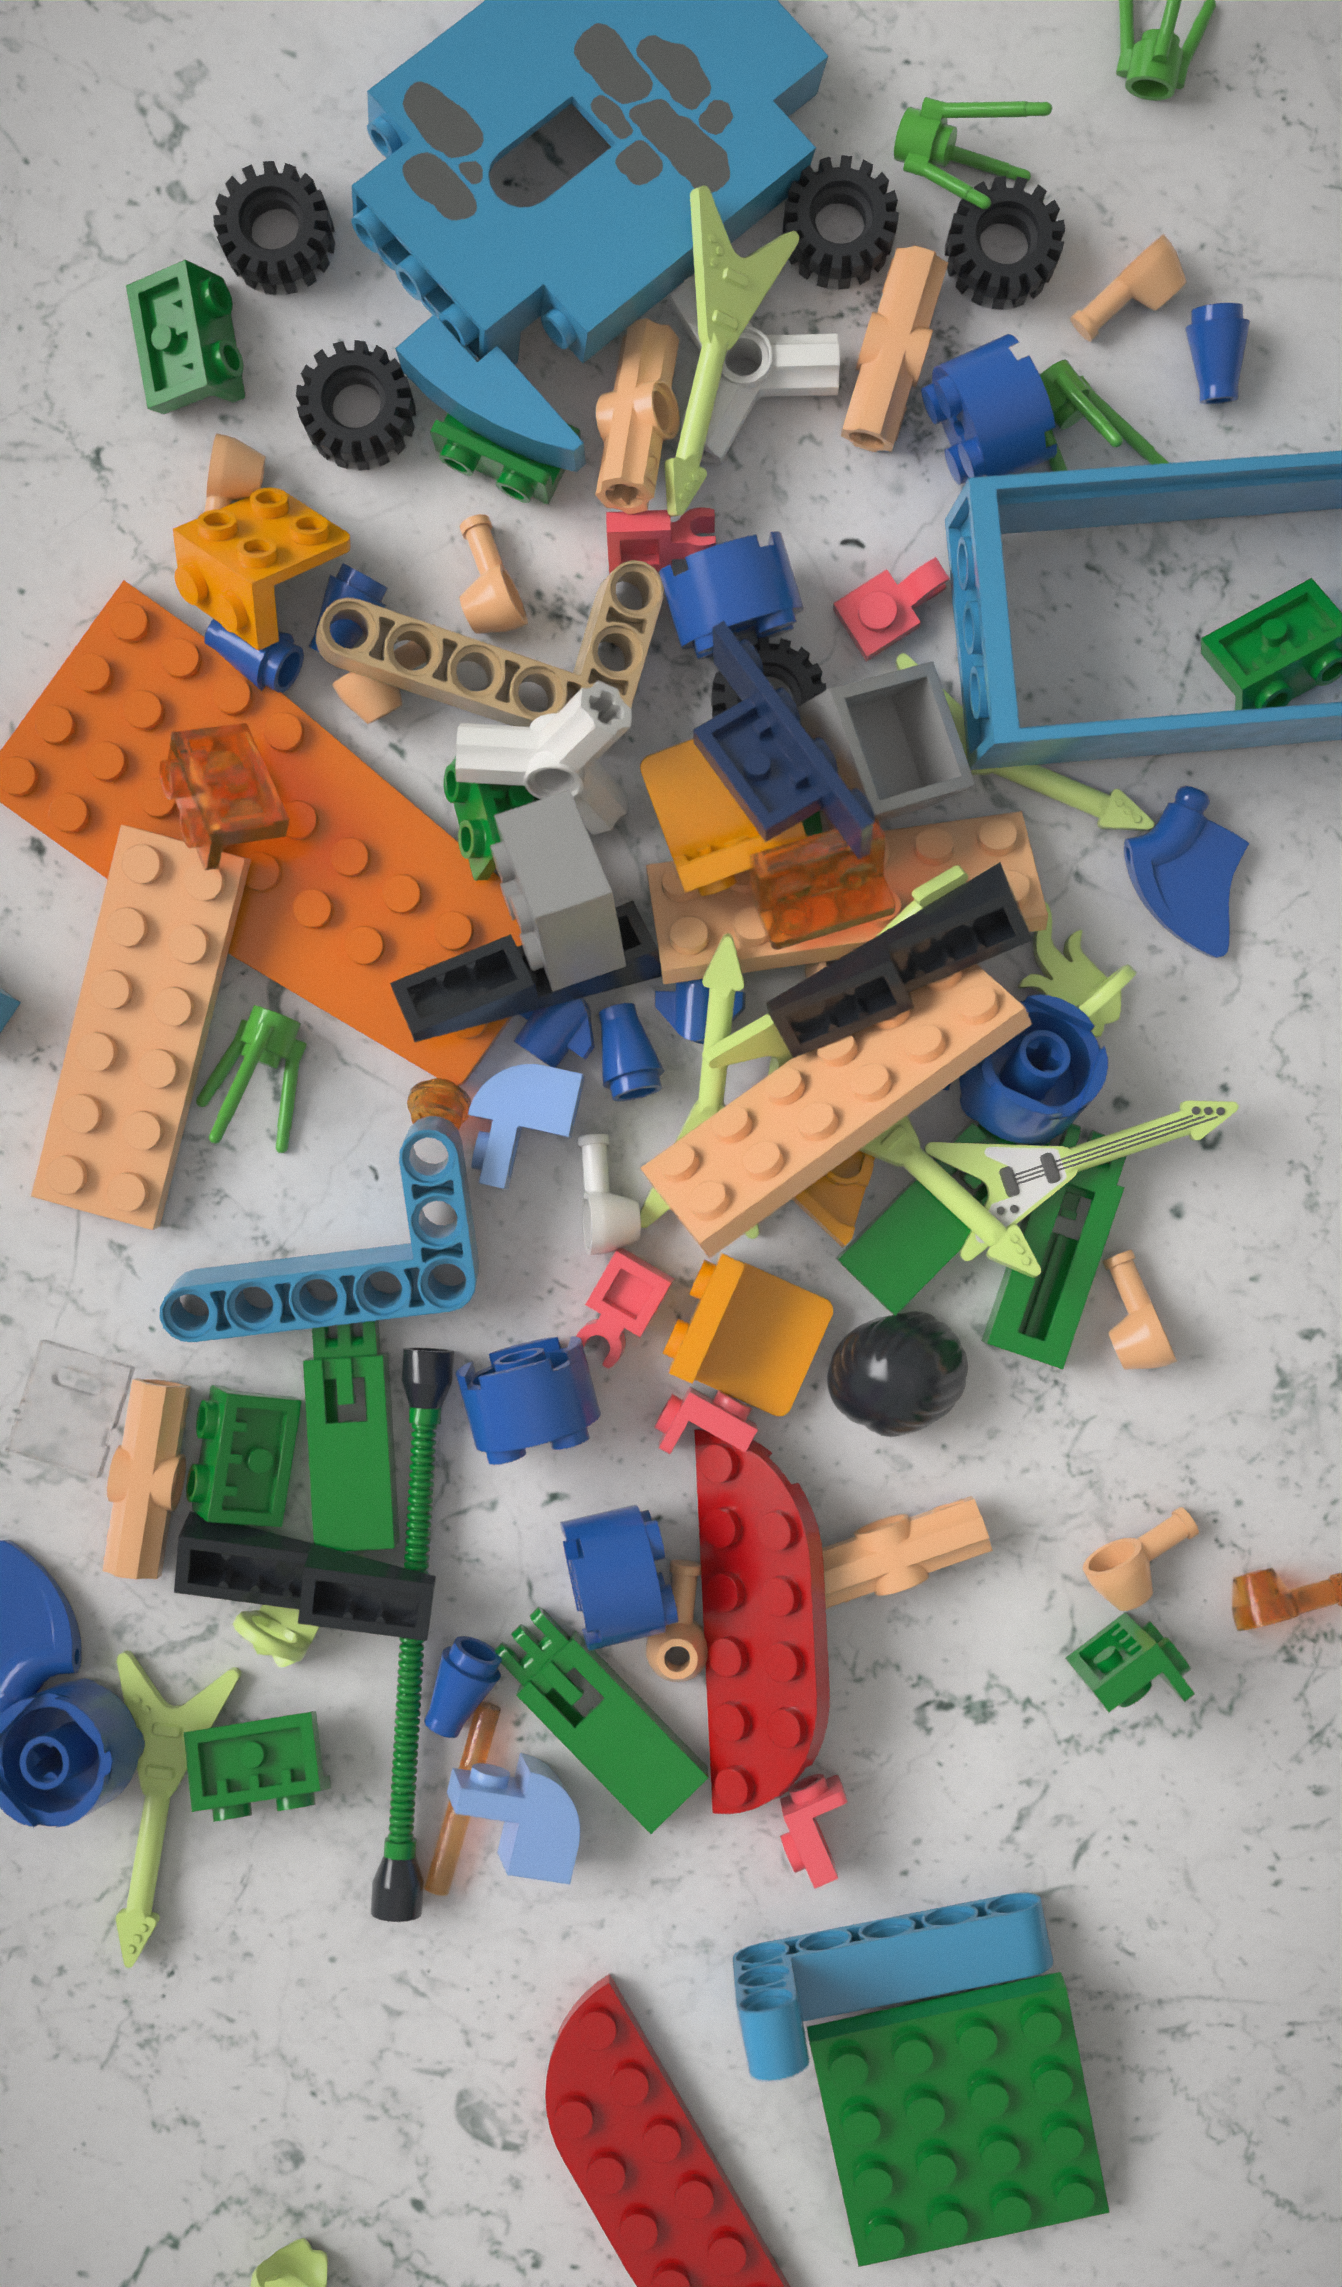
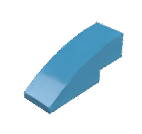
M434 314L395 348L403 373L432 402L465 427L505 449L543 464L573 472H578L586 465L584 442L498 346L494 347L477 362Z

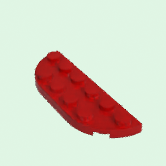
M699 1428L694 1430L703 1623L704 1637L708 1647V1657L705 1665L712 1811L714 1814H735L756 1809L788 1792V1789L797 1781L805 1768L814 1763L824 1741L830 1710L824 1561L821 1537L812 1507L800 1484H791L781 1469L769 1458L772 1452L760 1443L752 1440L745 1453L708 1431Z
M608 1974L580 1997L563 2020L550 2055L546 2076L545 2099L549 2127L555 2145L619 2259L637 2287H790L615 1981Z

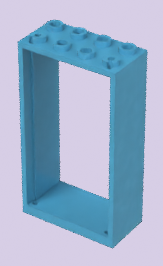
M1342 450L968 478L945 518L967 759L970 770L1342 740V702L1019 728L1001 534L1342 509Z

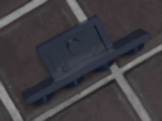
M724 621L712 627L714 664L742 702L693 729V739L696 747L765 842L822 809L859 860L870 854L873 824L876 822V818L866 796L856 787L849 790L837 774V763L830 748L819 737L812 740L800 724V714L795 702L784 688L780 687L775 690L764 676V667L754 646L747 639L738 641Z

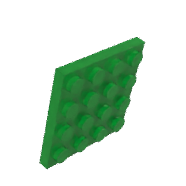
M1061 1972L807 2026L809 2044L858 2267L1110 2213L1067 1987Z

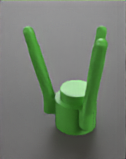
M1119 0L1120 56L1116 75L1127 77L1125 88L1129 93L1145 100L1157 101L1171 98L1175 94V89L1184 88L1189 64L1216 7L1215 0H1205L1182 49L1179 47L1180 38L1174 33L1182 0H1167L1160 29L1145 31L1142 39L1136 44L1134 41L1133 0Z
M925 97L921 109L908 107L904 112L895 139L894 159L904 163V172L925 177L963 200L969 201L981 209H988L991 205V200L988 196L938 168L936 165L946 167L951 160L997 176H1006V178L1015 181L1017 176L1030 181L1031 173L1026 169L1010 165L1007 162L955 146L957 127L949 125L947 118L1048 116L1052 112V105L1049 102L1028 101L943 102Z
M1068 360L1058 361L1040 374L1052 407L1055 423L1061 430L1073 426L1085 417L1111 446L1120 447L1124 439L1149 463H1169L1145 438L1095 393L1084 376H1079ZM1052 429L1044 432L1046 447L1057 443ZM1057 444L1056 456L1048 460L1052 471H1068Z
M256 1005L253 1006L248 1021L241 1019L232 1043L196 1099L198 1106L205 1107L208 1105L240 1055L244 1057L209 1134L210 1142L217 1144L222 1140L257 1064L260 1063L277 1069L281 1058L285 1059L275 1147L278 1153H285L288 1150L299 1064L307 1046L306 1043L295 1039L301 1023Z

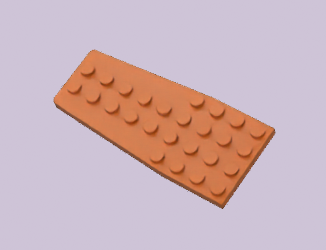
M123 580L0 750V803L106 879L109 876L121 825L131 826L251 859L228 954L441 1081L455 1087L465 1084L513 1016L415 1042L390 983L510 934L516 946H521L522 943L519 936L521 930L517 920H512L500 887V883H502L500 877L493 872L488 880L475 881L468 859H465L460 852L458 841L283 693H278L267 686L264 687L263 691L258 689L216 650L206 645L204 642L205 637Z

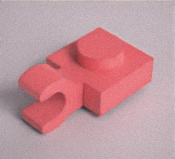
M693 508L685 512L675 522H671V516L668 515L667 510H647L635 514H627L623 511L606 512L609 574L620 564L631 560L643 561L659 572L669 564L672 567L673 559H685L686 556L716 545V536H697L700 533H715V510L710 508Z
M936 557L917 568L898 585L886 569L833 603V611L867 662L920 627L921 622L913 609L947 588L945 583L950 578Z

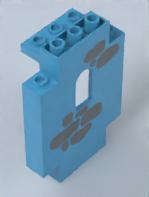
M485 0L367 91V131L375 147L386 159L351 185L353 205L352 226L361 242L370 251L377 252L383 262L396 272L404 289L414 299L421 301L432 315L435 314L439 317V320L477 362L494 347L498 346L511 362L516 365L519 358L521 332L541 317L542 326L552 342L561 349L569 348L582 363H585L681 285L684 280L695 273L690 192L693 189L703 185L710 189L730 243H732L788 198V192L793 181L800 184L801 172L809 165L811 166L816 147L788 117L817 95L828 55L778 0ZM572 104L611 148L544 201L532 207H516L504 202L495 194L490 185L489 174L492 167L502 157Z

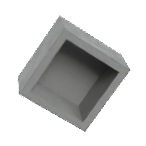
M933 661L829 688L798 707L801 718L800 724L812 740L819 737L828 745L837 763V774L849 790L856 787L866 796L873 808L876 818L875 823L933 806L976 785ZM824 813L831 835L840 834Z
M569 790L494 815L501 842L490 845V849L502 881L500 887L512 920H517L521 930L519 936L531 970L544 968L553 992L626 967L613 892L571 791Z

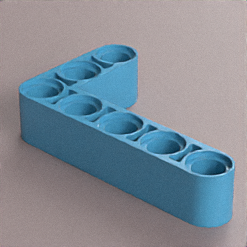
M427 1116L417 1120L410 1126L400 1148L399 1165L411 1243L198 1268L187 1271L175 1281L160 1306V1321L165 1331L171 1337L182 1342H200L451 1312L465 1306L475 1292L479 1274V1257L463 1143L459 1130L451 1121L443 1117ZM424 1138H434L443 1143L449 1155L443 1162L437 1164L427 1163L416 1155L414 1144ZM434 1201H443L455 1210L457 1219L447 1225H437L430 1222L425 1216L423 1207ZM444 1263L453 1264L464 1272L466 1279L458 1285H444L434 1277L432 1270ZM379 1271L389 1272L399 1279L402 1288L393 1293H382L372 1286L369 1276ZM313 1279L326 1280L335 1287L338 1296L329 1301L318 1300L308 1292L306 1283ZM260 1287L266 1290L273 1300V1306L257 1308L251 1305L245 1299L243 1289ZM191 1294L202 1298L208 1306L209 1314L197 1316L187 1312L182 1306L180 1296Z
M1033 1893L1006 1894L762 1942L739 1950L733 1956L735 1997L749 2074L757 2080L775 2081L793 2077L804 2071L810 2062L804 2021L1027 1978L1048 1971L1053 1966L1054 1961L1041 1897Z

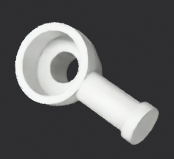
M586 1134L578 1137V1147L582 1148L585 1191L582 1201V1229L584 1245L588 1255L610 1253L639 1241L641 1234V1217L638 1202L610 1193L607 1146L610 1145L608 1134Z

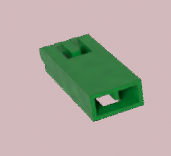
M974 1123L967 1124L949 1142L1018 1145L1015 1142L1007 1141L992 1134L981 1124L976 1126ZM933 1158L950 1176H953L958 1171V1169ZM967 1173L961 1178L971 1189H976L982 1183L981 1180ZM914 1178L835 1259L891 1314L896 1316L961 1250L971 1229ZM985 1184L972 1195L983 1206L988 1197Z
M1072 1123L1062 1133L1058 1146L1067 1148L1076 1146L1080 1138L1081 1126ZM1092 1130L1086 1142L1103 1137L1105 1134ZM1127 1156L1077 1172L1073 1179L1022 1219L1020 1229L1041 1268V1273L1036 1278H1031L1006 1267L981 1341L1060 1369L1064 1368L1125 1188L1117 1184ZM1084 1197L1092 1200L1079 1240L1052 1232L1057 1216L1075 1221L1080 1198Z
M379 1320L362 1322L363 1336H354V1323L337 1325L338 1338H329V1326L312 1328L313 1357L303 1360L314 1544L343 1552L395 1549L400 1542L389 1354L380 1352ZM364 1377L366 1421L347 1420L339 1422L338 1405L356 1403L353 1378Z
M536 1608L529 1617L545 1636L539 1641L524 1625L520 1624L511 1635L527 1654L521 1659L504 1642L495 1649L496 1654L502 1658L501 1664L521 1683L516 1696L633 1817L652 1834L709 1778L708 1766L595 1650L588 1651L585 1640L577 1631L569 1636L543 1608ZM573 1667L604 1697L595 1708L592 1707L588 1711V1715L585 1717L573 1706L584 1694V1690L579 1685L576 1686L566 1676Z

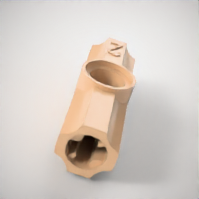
M915 245L910 248L897 247L894 258L891 260L878 312H872L856 366L859 375L841 432V437L848 439L856 447L873 452L892 451L894 443L897 441L906 412V403L910 389L917 386L933 333V329H929L948 266V262L938 257L935 251Z
M648 318L636 320L628 327L627 334L622 338L614 390L603 393L598 398L596 404L597 427L604 442L595 495L606 508H615L627 514L648 510L649 500L654 498L663 441L673 439L680 427L679 407L672 390L679 338L670 325H661Z
M137 1378L132 1380L123 1443L117 1447L113 1455L108 1475L107 1497L108 1501L113 1502L107 1533V1546L103 1565L104 1572L111 1573L116 1577L136 1580L158 1579L162 1576L171 1512L175 1511L179 1504L185 1481L186 1457L184 1454H181V1447L186 1426L185 1421L190 1401L191 1386L158 1379Z
M972 1496L964 1499L961 1498L958 1501L940 1505L912 1517H909L907 1514L886 1517L859 1528L854 1532L855 1537L823 1547L826 1609L872 1592L875 1595L882 1596L907 1590L927 1580L930 1572L993 1551L985 1523L975 1499Z

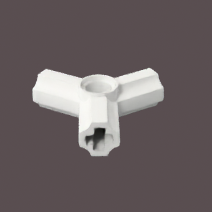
M694 274L684 280L678 290L670 295V304L700 352L702 344L698 335ZM749 321L735 345L727 350L701 461L721 465L753 405L762 397L838 395L840 369L838 334L764 335L758 329L753 328ZM745 357L756 363L758 369L750 375L740 376L730 371L727 364L736 358ZM686 410L682 418L680 419V427L678 433L673 438V440L676 441L678 444L682 432Z
M597 681L591 688H582L559 713L542 715L536 718L530 724V727L460 723L456 740V782L525 786L530 794L541 800L570 790L584 825L590 833L596 835L610 831L617 820L627 813L628 794L597 759L631 727L632 709L624 703L617 688Z

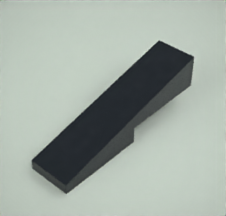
M999 862L766 1002L768 1014L792 1057H798L914 1008L910 994L911 991L1033 941L1001 863Z
M632 900L615 907L626 967L552 992L544 968L532 971L523 946L517 947L510 934L393 981L390 985L414 1041L419 1042L662 977L658 948Z
M190 1511L178 1537L174 1593L298 1609V1624L427 1641L436 1576L241 1524L207 1522L196 1512Z

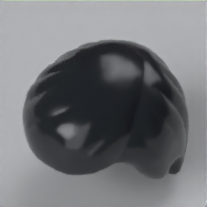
M912 1311L897 1314L896 1316L890 1315L875 1318L848 1333L832 1355L827 1373V1385L832 1402L849 1420L864 1425L870 1431L881 1436L896 1437L919 1431L951 1411L964 1392L968 1362L966 1352L962 1348L959 1338L952 1332L950 1327L943 1322L937 1321L931 1314Z

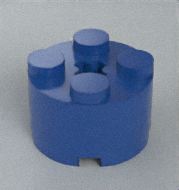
M1006 334L935 366L932 372V383L921 389L923 403L931 421L935 425L942 422L951 447L946 448L944 451L949 471L958 485L967 482L968 478L1019 474L1053 459L1057 454V443L1046 447L1044 432L1056 427L1046 389L1030 356L1028 355L1017 360L1009 349L1019 343L1015 336L1011 334Z
M779 531L770 532L767 546L760 547L757 535H750L686 556L685 559L689 570L676 576L673 574L671 564L659 571L681 648H694L697 660L713 657L712 627L722 621L726 623L735 636L755 630L757 640L760 637L773 638L793 630V624L797 622L795 615L804 610L783 536Z
M1040 994L1027 996L1025 1000L1019 1001L1026 1008L1032 1024L959 1077L961 1090L959 1101L964 1113L971 1119L977 1120L979 1124L992 1134L1015 1143L1044 1146L1066 1131L1098 1095L1106 1080L1108 1056L1105 1046L1100 1049L1098 1041L1092 1033V1029L1095 1026L1084 1012L1065 1000Z
M571 1336L568 1348L562 1349L558 1337L517 1344L489 1353L490 1367L476 1372L473 1361L456 1371L475 1447L478 1451L486 1452L490 1465L513 1462L526 1455L525 1448L550 1442L554 1450L580 1445L590 1439L587 1427L598 1420L601 1415L582 1340L579 1337Z
M631 1505L560 1522L561 1531L566 1541H563L577 1612H583L586 1628L582 1629L588 1651L666 1632V1625L678 1623V1613L670 1584L665 1585L662 1572L656 1571L654 1561L665 1559V1551L657 1520L652 1521L649 1510L640 1512L637 1505Z
M83 1678L55 1685L23 1699L6 1709L0 1715V1808L20 1824L31 1827L42 1825L56 1826L55 1828L75 1823L120 1795L131 1781L138 1764V1759L143 1754L145 1746L144 1736L140 1729L137 1728L134 1718L124 1702L112 1691L99 1685L94 1680Z

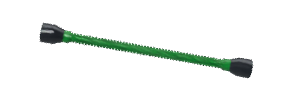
M409 1347L403 1348L401 1381L410 1406L409 1423H412V1428L415 1430L411 1432V1436L414 1437L411 1440V1445L414 1447L410 1449V1452L413 1454L410 1456V1461L413 1463L409 1465V1469L413 1471L409 1473V1477L412 1479L408 1482V1485L411 1486L408 1489V1494L411 1496L407 1498V1501L411 1504L407 1505V1510L410 1512L406 1515L409 1520L406 1522L408 1529H406L405 1534L408 1537L405 1538V1543L408 1545L405 1546L404 1550L408 1553L404 1555V1559L407 1560L404 1562V1568L429 1574L426 1570L429 1568V1563L426 1561L430 1559V1555L427 1554L430 1551V1547L427 1545L431 1542V1539L428 1538L431 1535V1530L428 1528L431 1527L432 1523L428 1520L432 1518V1514L429 1513L432 1511V1506L429 1504L433 1502V1498L430 1497L433 1494V1489L430 1487L434 1486V1482L431 1480L434 1478V1473L431 1471L435 1469V1465L432 1464L435 1462V1457L432 1455L436 1453V1449L433 1448L436 1445V1440L433 1438L437 1436V1433L433 1430H436L437 1425L441 1423V1407L452 1385L454 1350ZM400 1637L399 1641L402 1643L399 1645L401 1652H399L398 1657L401 1660L398 1661V1666L401 1668L397 1671L400 1676L397 1678L399 1684L396 1688L398 1691L396 1699L398 1701L395 1706L398 1709L395 1711L397 1717L395 1718L396 1726L394 1731L396 1734L394 1735V1740L396 1742L393 1744L395 1749L393 1756L395 1758L392 1760L394 1765L392 1773L394 1775L391 1777V1781L394 1783L391 1784L393 1791L390 1794L392 1799L389 1810L391 1814L389 1822L391 1824L388 1827L390 1831L388 1837L384 1841V1856L372 1881L371 1915L379 1920L389 1922H405L421 1917L424 1880L416 1858L417 1839L412 1832L415 1821L413 1817L415 1809L413 1807L416 1804L414 1800L416 1793L414 1791L417 1787L415 1784L417 1781V1776L415 1775L417 1774V1768L415 1766L418 1764L416 1758L418 1757L417 1749L419 1748L417 1743L419 1735L417 1733L420 1731V1727L417 1725L420 1724L418 1717L421 1714L419 1710L421 1702L419 1700L422 1698L419 1692L422 1691L420 1684L423 1681V1678L420 1676L423 1674L421 1667L424 1664L421 1660L424 1658V1653L421 1651L424 1650L425 1646L422 1644L424 1643L423 1640Z

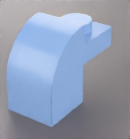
M523 1064L500 1071L482 1085L473 1098L468 1111L470 1116L492 1121L490 1133L479 1131L473 1152L471 1168L481 1170L480 1184L509 1189L522 1128L572 1138L585 1080L583 1074L545 1065Z
M520 1753L515 1777H510V1772L506 1769L491 1764H473L471 1771L452 1768L447 1795L455 1814L504 1821L497 1853L507 1875L570 1884L580 1842V1821L576 1807L561 1780L547 1764L536 1757Z

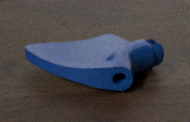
M1183 786L1177 790L1174 803L1167 804L1162 816L1151 832L1142 836L1125 839L1124 857L1126 867L1139 898L1153 917L1166 930L1204 955L1212 958L1223 957L1229 948L1230 887L1233 875L1249 842L1230 830L1208 820L1203 815L1210 803L1208 795L1197 788Z
M0 1540L1 1715L13 1704L35 1695L50 1677L59 1674L78 1673L82 1661L81 1637L78 1623L68 1599L49 1572L28 1552L10 1540Z

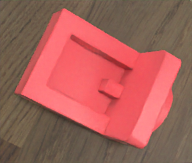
M690 1386L683 1399L674 1394L670 1396L654 1426L655 1429L663 1432L659 1441V1448L668 1454H671L689 1421L745 1453L758 1428L755 1422L747 1419L752 1409L743 1402L720 1390L712 1399Z
M814 1774L803 1778L788 1789L790 1795L780 1799L783 1818L790 1831L780 1836L784 1850L795 1873L806 1869L814 1889L838 1879L833 1856L816 1817L847 1803V1797L839 1775H833L825 1779L823 1774Z

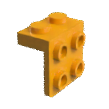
M270 487L258 489L250 497L221 509L205 511L197 519L173 528L177 561L174 577L181 596L189 604L198 607L219 622L227 631L234 633L258 651L279 642L274 585L346 554L351 549L350 534L282 489Z
M693 738L649 754L642 759L640 771L685 893L694 889H698L700 896L720 892L737 883L734 874L758 865L761 873L782 869L798 861L796 851L810 846L802 822L765 842L696 747Z
M723 1252L720 1253L716 1264L704 1259L689 1295L700 1299L689 1323L679 1318L677 1319L662 1353L673 1358L669 1367V1374L693 1384L694 1380L699 1381L774 1416L786 1415L794 1403L833 1315L831 1302L826 1298Z

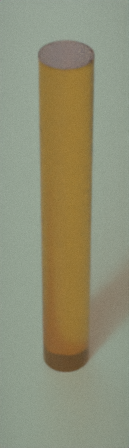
M482 1701L474 1711L458 1769L471 1771L473 1764H486L501 1712L499 1706ZM450 1799L424 1886L426 1891L439 1896L449 1894L471 1817L455 1814Z

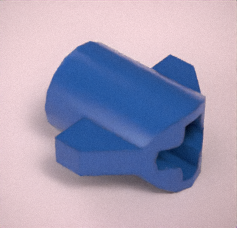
M703 979L676 983V991H655V1007L676 1032L686 1040L704 1044L710 988L703 985ZM735 992L732 1022L745 1010V992Z
M583 998L520 1014L527 1022L514 1039V1042L550 1067L557 1068L569 1049L586 1060L595 1048L591 1010L589 1004Z

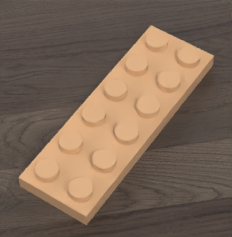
M1022 811L873 832L871 852L860 860L843 837L810 841L809 847L796 851L798 861L768 873H761L758 865L734 874L737 883L733 886L706 896H700L698 889L685 893L674 861L646 865L663 985L703 979L722 937L727 933L733 937L742 973L838 960L879 934L914 900L912 897L914 889L956 865H959L968 874V882L1000 862L1020 906L1029 932L1046 930L1048 913Z
M120 826L31 1197L150 1230L160 1227L251 859L131 826Z
M975 964L911 991L910 994L914 1004L913 1009L790 1059L640 1169L702 1250L711 1258L1029 1027L1032 1023L1026 1008L979 965Z

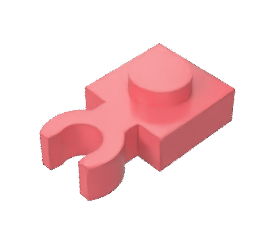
M617 1249L585 1304L601 1315L598 1319L589 1321L576 1335V1337L581 1338L583 1348L589 1342L590 1337L595 1335L604 1337L609 1343L610 1351L602 1365L608 1369L611 1368L625 1350L626 1339L623 1333L624 1329L641 1337L675 1278L626 1249Z

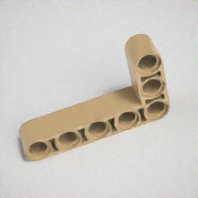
M631 560L615 568L600 584L596 592L573 673L354 598L336 600L326 608L316 631V644L319 653L326 662L337 668L510 726L530 727V724L542 715L559 713L582 688H591L597 681L617 688L624 703L630 708L632 707L663 601L664 588L660 575L655 568L643 561ZM628 582L637 587L642 596L641 609L632 610L621 604L616 594L617 583ZM340 619L354 621L363 630L364 643L360 647L353 649L343 648L333 640L330 633V625ZM403 640L414 641L419 644L425 651L427 658L426 666L418 670L404 668L395 658L393 652L394 645ZM610 642L621 649L625 658L622 671H611L601 663L598 656V646L600 643ZM465 661L479 664L485 670L488 678L486 689L470 691L463 687L456 674L457 665ZM534 682L544 689L548 698L545 711L532 712L525 708L519 698V686L521 683Z

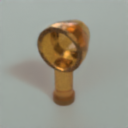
M1273 1567L1233 1577L1232 1615L1237 1631L1282 1622L1300 1616L1302 1613L1335 1604L1342 1606L1341 1572L1330 1575L1329 1579L1290 1590Z

